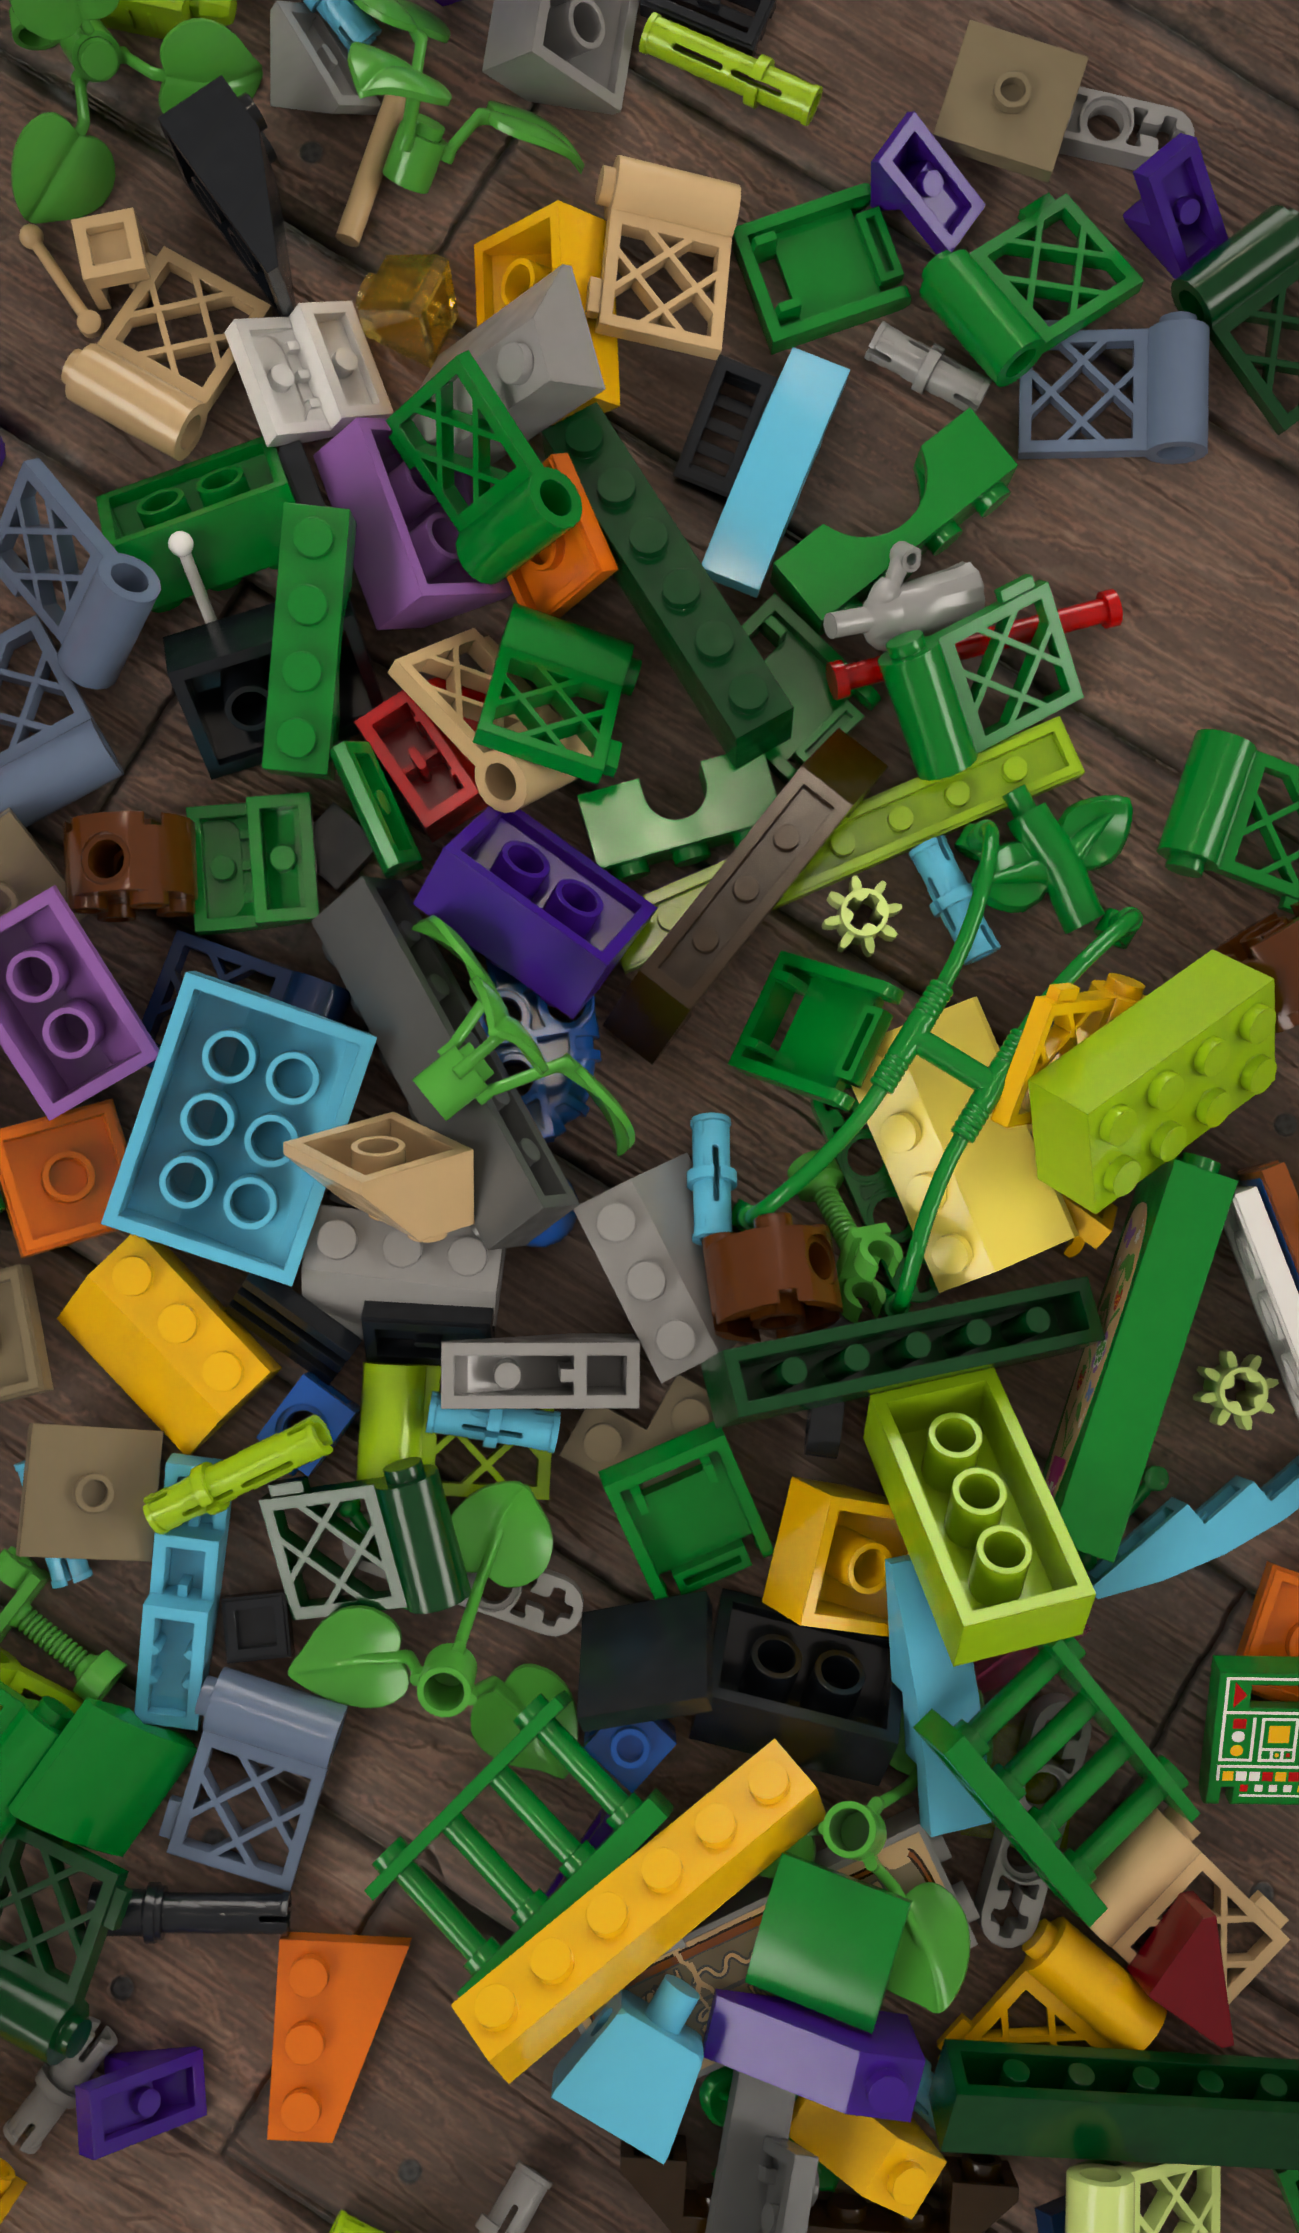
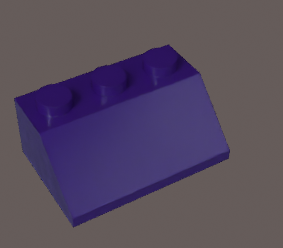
M490 806L443 847L413 902V905L428 916L435 915L443 920L467 944L483 954L491 964L508 972L537 993L545 1003L558 1008L572 1019L599 990L657 910V907L521 809L515 812L503 813L494 810Z

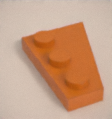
M289 1932L288 1936L280 1937L267 2140L333 2143L412 1938Z

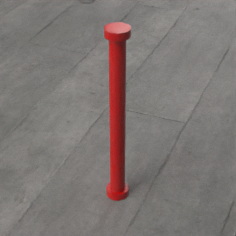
M1114 589L1098 592L1095 600L1057 609L1064 634L1099 624L1105 629L1120 626L1123 620L1122 604ZM1038 615L1015 620L1008 637L1024 644L1031 643L1040 622ZM996 625L988 627V629L994 631ZM975 633L955 643L960 661L984 655L991 638ZM1004 645L1003 650H1004V649H1008V648H1012V647L1007 646V645ZM880 656L844 665L842 660L828 662L826 664V677L833 698L835 700L847 698L850 696L852 689L884 681L878 665Z

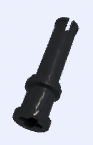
M94 1881L91 1886L87 1912L95 1907L103 1884L101 1881ZM149 1882L146 1888H130L133 1890L121 1928L115 1931L109 1929L107 1936L143 1937L145 1944H155L158 1940H163L166 1933L281 1934V1936H288L291 1923V1911H288V1907L292 1905L291 1891H284L283 1893L169 1892L167 1885H162L161 1882ZM89 1921L86 1922V1930H87Z

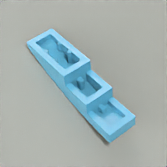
M792 347L701 563L712 581L757 598L794 514L802 488L821 447L825 431L845 388L850 369Z
M172 1453L165 1466L164 1488L188 1477L191 1469L203 1462L214 1464L223 1459ZM230 1501V1505L225 1511L216 1515L205 1513L183 1523L164 1535L154 1533L150 1593L143 1604L134 1710V1714L144 1724L196 1731L200 1727L202 1716L195 1714V1707L203 1683L210 1670L232 1501Z
M1299 1455L1261 1488L1254 1481L1236 1475L1195 1511L1187 1503L1171 1497L1121 1541L1114 1563L1100 1559L1097 1561L1095 1568L1087 1572L1096 1592L1095 1598L1101 1599L1169 1579L1227 1554L1286 1519L1299 1509Z
M909 1554L885 1559L891 1681L902 1691L905 1751L917 1764L920 1825L930 1837H935L991 1823V1819L913 1728L931 1709L935 1710L952 1726L961 1719L968 1723L981 1710L974 1663L970 1662L953 1667ZM985 1755L983 1759L987 1762V1756Z

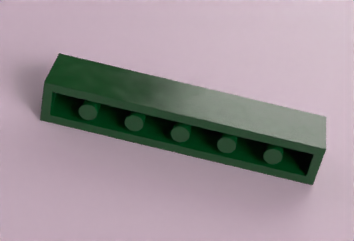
M595 402L541 431L545 460L551 454H569L619 568L612 575L735 769L791 739L794 709L792 703L598 403Z
M1085 1276L726 1349L701 1363V1368L715 1427L719 1429L864 1398L871 1394L994 1367L999 1369L1069 1354L1103 1341L1105 1336L1089 1278Z
M944 2039L928 2095L940 2152L1299 2170V2059Z

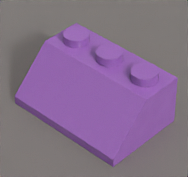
M356 417L313 455L331 506L334 508L350 509L357 523L353 566L377 630L424 628L505 599L513 593L507 578L493 585L484 584L472 578L462 567L456 551V541L459 532L418 469L415 467L409 470L388 438L393 433L385 421L388 418ZM454 470L455 486L469 506L473 503V482L471 476Z
M56 885L0 917V1045L49 1121L156 1060L159 1052L156 1043Z

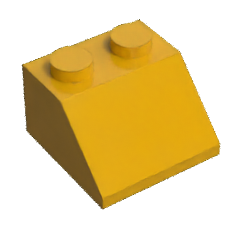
M792 1476L762 1603L800 1626L889 1637L885 1559L909 1553L887 1498L846 1485Z

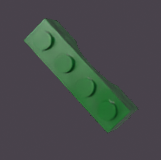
M969 407L921 445L913 467L919 490V505L909 520L891 532L874 537L850 536L822 524L774 562L770 583L791 609L821 636L825 633L823 621L826 613L863 606L862 602L867 599L873 584L880 577H885L890 563V550L895 543L906 541L921 550V555L929 550L933 556H937L962 534L963 530L959 526L975 512H978L982 518L988 516L1010 496L1011 491L1008 485L1018 464ZM907 572L903 582H905L912 575V573Z
M283 503L262 769L271 774L335 780L336 768L330 757L332 747L338 744L341 642L345 609L352 586L357 527L350 509Z

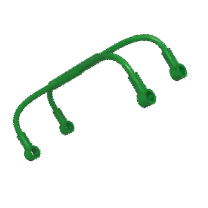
M988 819L981 820L977 824L967 823L954 844L956 850L974 862H980L966 916L937 980H930L926 990L919 998V1002L916 1003L915 1008H913L881 1064L874 1072V1076L871 1077L870 1082L873 1085L831 1139L780 1187L756 1205H750L738 1198L732 1207V1225L741 1231L754 1228L753 1220L756 1217L773 1213L789 1201L843 1151L870 1119L886 1094L894 1093L895 1088H897L898 1083L902 1080L905 1071L908 1070L916 1055L974 1090L951 1128L953 1136L939 1161L922 1203L897 1291L894 1293L884 1287L886 1299L880 1312L881 1317L908 1313L912 1306L910 1301L931 1230L949 1180L967 1144L975 1142L979 1132L989 1119V1115H991L1001 1098L1006 1075L1030 1011L1027 1013L1018 1028L1010 1030V1034L1007 1035L1003 1045L999 1048V1051L988 1067L931 1033L936 1020L939 1019L943 1009L950 1001V997L954 994L951 987L958 977L973 945L992 887L999 852V829L993 821ZM1126 907L1120 911L1107 908L1094 929L1098 937L1051 984H1074L1110 947L1115 946L1120 949H1127L1143 923L1141 912L1135 907ZM1048 988L1044 991V993L1041 996L1046 995ZM868 1303L866 1307L871 1310V1305Z

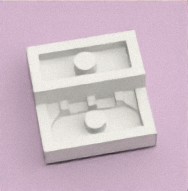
M352 301L298 303L287 317L234 319L224 332L267 447L284 446L297 440L305 443L334 437L356 417L389 418L394 413Z

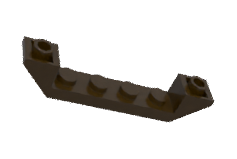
M838 728L802 764L640 968L602 1026L653 1065L692 1016L691 1011L845 817L849 818L889 766Z
M676 2135L664 2165L620 2139V2171L671 2233H705L714 2183L702 2184L697 2187V2190L685 2189L687 2172L686 2136ZM963 2153L962 2157L943 2156L947 2163L942 2171L940 2209L932 2208L923 2201L911 2220L879 2204L867 2203L859 2196L837 2193L830 2195L827 2200H816L810 2209L807 2233H983L1018 2202L1019 2186L1009 2162L1001 2160L997 2155Z

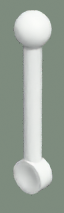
M176 531L171 534L168 540V548L174 555L180 558L205 624L216 621V615L191 553L194 541L188 533Z

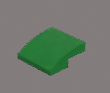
M343 741L333 746L330 757L384 876L387 879H404L424 869L421 862L423 859L370 742Z
M310 792L246 797V803L186 807V816L195 822L198 899L195 901L194 915L195 933L203 936L291 926L311 922L320 914Z
M86 1697L7 1809L15 1818L55 1837L88 1849L123 1857L197 1753L198 1748L184 1733L144 1724L130 1708Z
M785 1851L781 1855L768 1896L745 1983L872 2034L913 1900Z

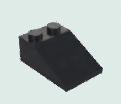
M221 75L159 116L158 121L183 181L280 317H287L294 310L296 304L280 193L271 166L277 160V155L263 133L267 129V124L252 98L246 92L237 97Z

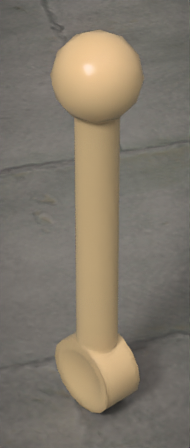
M34 224L24 225L19 233L21 244L27 249H32L78 316L77 326L80 332L87 338L99 337L104 330V323L100 315L96 311L87 309L44 245L43 231Z

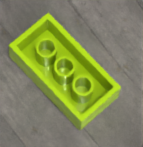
M1212 949L1029 1078L1028 1088L1038 1179L1092 1213L1097 1214L1117 1198L1130 1193L1137 1183L1165 1162L1175 1159L1185 1147L1209 1129L1219 1126L1229 1114L1253 1096L1263 1093L1275 1081L1277 1070L1275 1062L1276 1012L1274 978Z
M987 1368L871 1394L863 1439L953 1667L1082 1635L1096 1592L995 1368Z

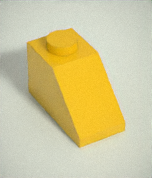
M798 2096L794 2103L789 2138L799 2146L818 2156L821 2164L862 2197L911 2220L913 2219L947 2163L946 2159L913 2117L911 2122L848 2115L801 2096Z

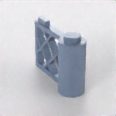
M1184 311L1171 312L1160 317L1159 323L1149 328L1079 330L1049 349L1048 351L1059 350L1074 365L1052 386L1042 379L1033 370V367L1019 378L1018 459L1145 457L1152 462L1160 464H1182L1205 457L1208 453L1209 326L1203 321L1197 320V316L1193 313ZM1059 320L1044 321L1050 327ZM1105 349H1132V369L1115 385L1091 364ZM1078 350H1089V351L1086 352L1084 355H1082ZM1081 373L1105 394L1083 416L1059 395ZM1131 384L1132 402L1122 393ZM1032 386L1042 395L1033 405ZM1114 402L1131 419V438L1105 439L1090 423ZM1049 404L1053 405L1073 425L1058 440H1031L1032 420ZM1082 433L1087 439L1075 438Z
M40 458L23 462L0 518V579L15 597L23 596L62 645L57 655L58 664L62 671L79 686L96 690L107 689L116 683L161 591L160 580L155 571L145 562L134 556L118 553ZM36 492L45 501L49 524H40L35 500ZM19 534L23 535L29 568L13 550ZM43 535H52L59 570L50 569ZM72 535L90 554L84 570H79ZM52 581H61L66 603L65 612L57 604Z
M37 614L0 634V688L3 681L29 687L20 717L0 712V724L15 728L9 748L0 753V813L10 807L25 828L124 775L113 749L96 724L79 689L58 664V650L44 623ZM36 639L42 654L34 676L7 670L13 651ZM51 670L53 671L58 683L48 680ZM44 691L66 697L74 711L73 714L51 726L34 721ZM30 732L36 733V734H34V735L28 737V735H29Z
M226 1666L222 1669L218 1678L208 1675L203 1683L195 1707V1714L204 1716L203 1733L184 1796L182 1798L172 1794L159 1832V1836L170 1839L166 1853L290 1892L297 1875L327 1773L345 1723L349 1705ZM213 1749L238 1756L248 1777L221 1790L208 1767ZM258 1763L268 1765V1767L261 1770ZM283 1771L311 1779L305 1799L285 1809L281 1808L267 1782V1779ZM203 1786L209 1797L198 1802ZM255 1787L270 1816L243 1830L227 1800ZM212 1807H215L230 1837L214 1845L187 1837L193 1817ZM300 1814L294 1831L289 1819ZM277 1827L289 1849L284 1867L259 1860L249 1840ZM236 1847L239 1853L230 1851V1849Z

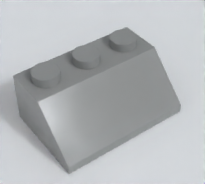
M494 0L482 72L528 102L611 115L619 113L622 110L639 0Z
M562 264L439 354L420 388L423 387L455 356L469 350L527 441L605 390L572 266ZM457 378L453 382V408L472 415V398L460 379ZM417 414L412 419L426 442L436 446V420ZM454 426V453L473 459L472 432ZM490 439V465H492L508 453L500 442Z
M688 1153L639 1174L581 1203L573 1209L661 1383L703 1363L720 1351L729 1349L740 1342L726 1340L715 1334L703 1247L692 1242V1234H694L693 1191L687 1188L686 1175L687 1171L693 1168V1163Z
M320 1204L303 1254L301 1267L302 1296L356 1334L360 1339H364L361 1314L365 1301L493 1308L494 1320L492 1326H495L496 1332L506 1248L487 1250L483 1241L475 1235L470 1226L448 1232L446 1238L437 1242H416L409 1239L407 1234L382 1221L370 1218L366 1212L360 1209Z

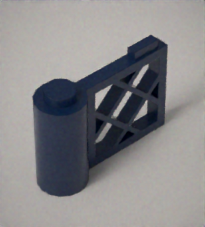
M177 930L143 1016L142 1023L155 1041L163 1018L172 1014L177 998L171 1000L174 989L177 995L183 981L181 971L190 949L209 955L218 979L234 984L255 973L275 979L269 997L342 1023L351 995L348 990L314 976L286 969ZM223 961L240 966V968L228 973ZM156 1043L157 1047L160 1049L161 1044ZM156 1060L147 1064L146 1067L153 1069Z

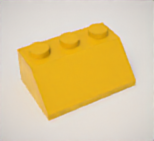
M557 200L474 244L477 327L562 264L570 265L573 268L585 312L589 279L591 276L601 278L607 221ZM616 297L614 298V306H613V314H614V315H617V312H616ZM586 317L605 390L554 424L595 402L598 403L604 413L620 407L618 338L595 333V319Z
M133 1234L127 1237L87 1275L57 1317V1320L161 1431H164L163 1433L177 1448L186 1455H192L282 1369L239 1321L225 1312L226 1308L168 1246Z

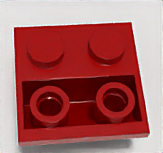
M439 677L427 680L430 685L446 690V680ZM461 685L462 696L484 703L486 697L484 693ZM401 690L354 721L364 742H370L380 766L432 843L489 806L478 792L475 783V765L404 690ZM463 717V720L476 732L478 721Z

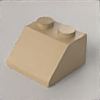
M390 1112L283 1142L284 1155L337 1197L366 1212L370 1218L382 1221L407 1234L408 1238L413 1241L423 1243L437 1242L446 1238L448 1232L474 1224V1149L398 1113Z

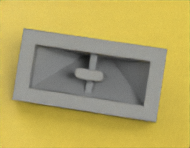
M275 2L270 9V106L330 114L376 115L379 112L381 103L377 96L359 98L348 67V50L318 11L311 12L306 4L301 2Z

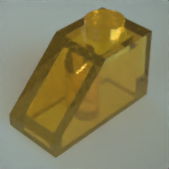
M438 254L386 255L377 274L370 272L366 275L356 297V308H358L365 336L431 369L459 316L449 260Z

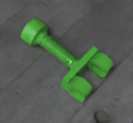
M820 1149L807 1152L798 1157L788 1169V1179ZM834 1159L809 1184L800 1190L797 1196L802 1201L815 1202L841 1251L836 1263L843 1304V1313L841 1314L849 1321L857 1323L863 1308L856 1297H861L870 1303L871 1310L877 1319L886 1299L884 1287L875 1279L879 1269V1261L883 1259L886 1262L888 1271L893 1279L903 1257L902 1248L893 1238L889 1237L891 1230L886 1222L862 1227L856 1226L838 1192L844 1181V1174L836 1159Z
M10 1546L8 1550L4 1548L0 1553V1580L17 1590V1592L0 1613V1643L13 1627L18 1628V1631L23 1632V1635L28 1636V1639H34L33 1643H39L38 1647H44L43 1651H49L48 1655H54L53 1659H59L58 1663H64L63 1667H69L68 1671H74L73 1675L76 1677V1685L73 1692L83 1700L88 1697L101 1701L114 1687L128 1665L108 1649L99 1655L88 1654L86 1649L83 1650L81 1645L78 1646L76 1641L73 1642L71 1637L68 1638L66 1633L63 1634L62 1630H58L57 1626H53L52 1622H48L47 1618H43L42 1614H38L37 1610H33L31 1603L50 1580V1574L44 1568L40 1569L30 1557L16 1556L15 1547Z

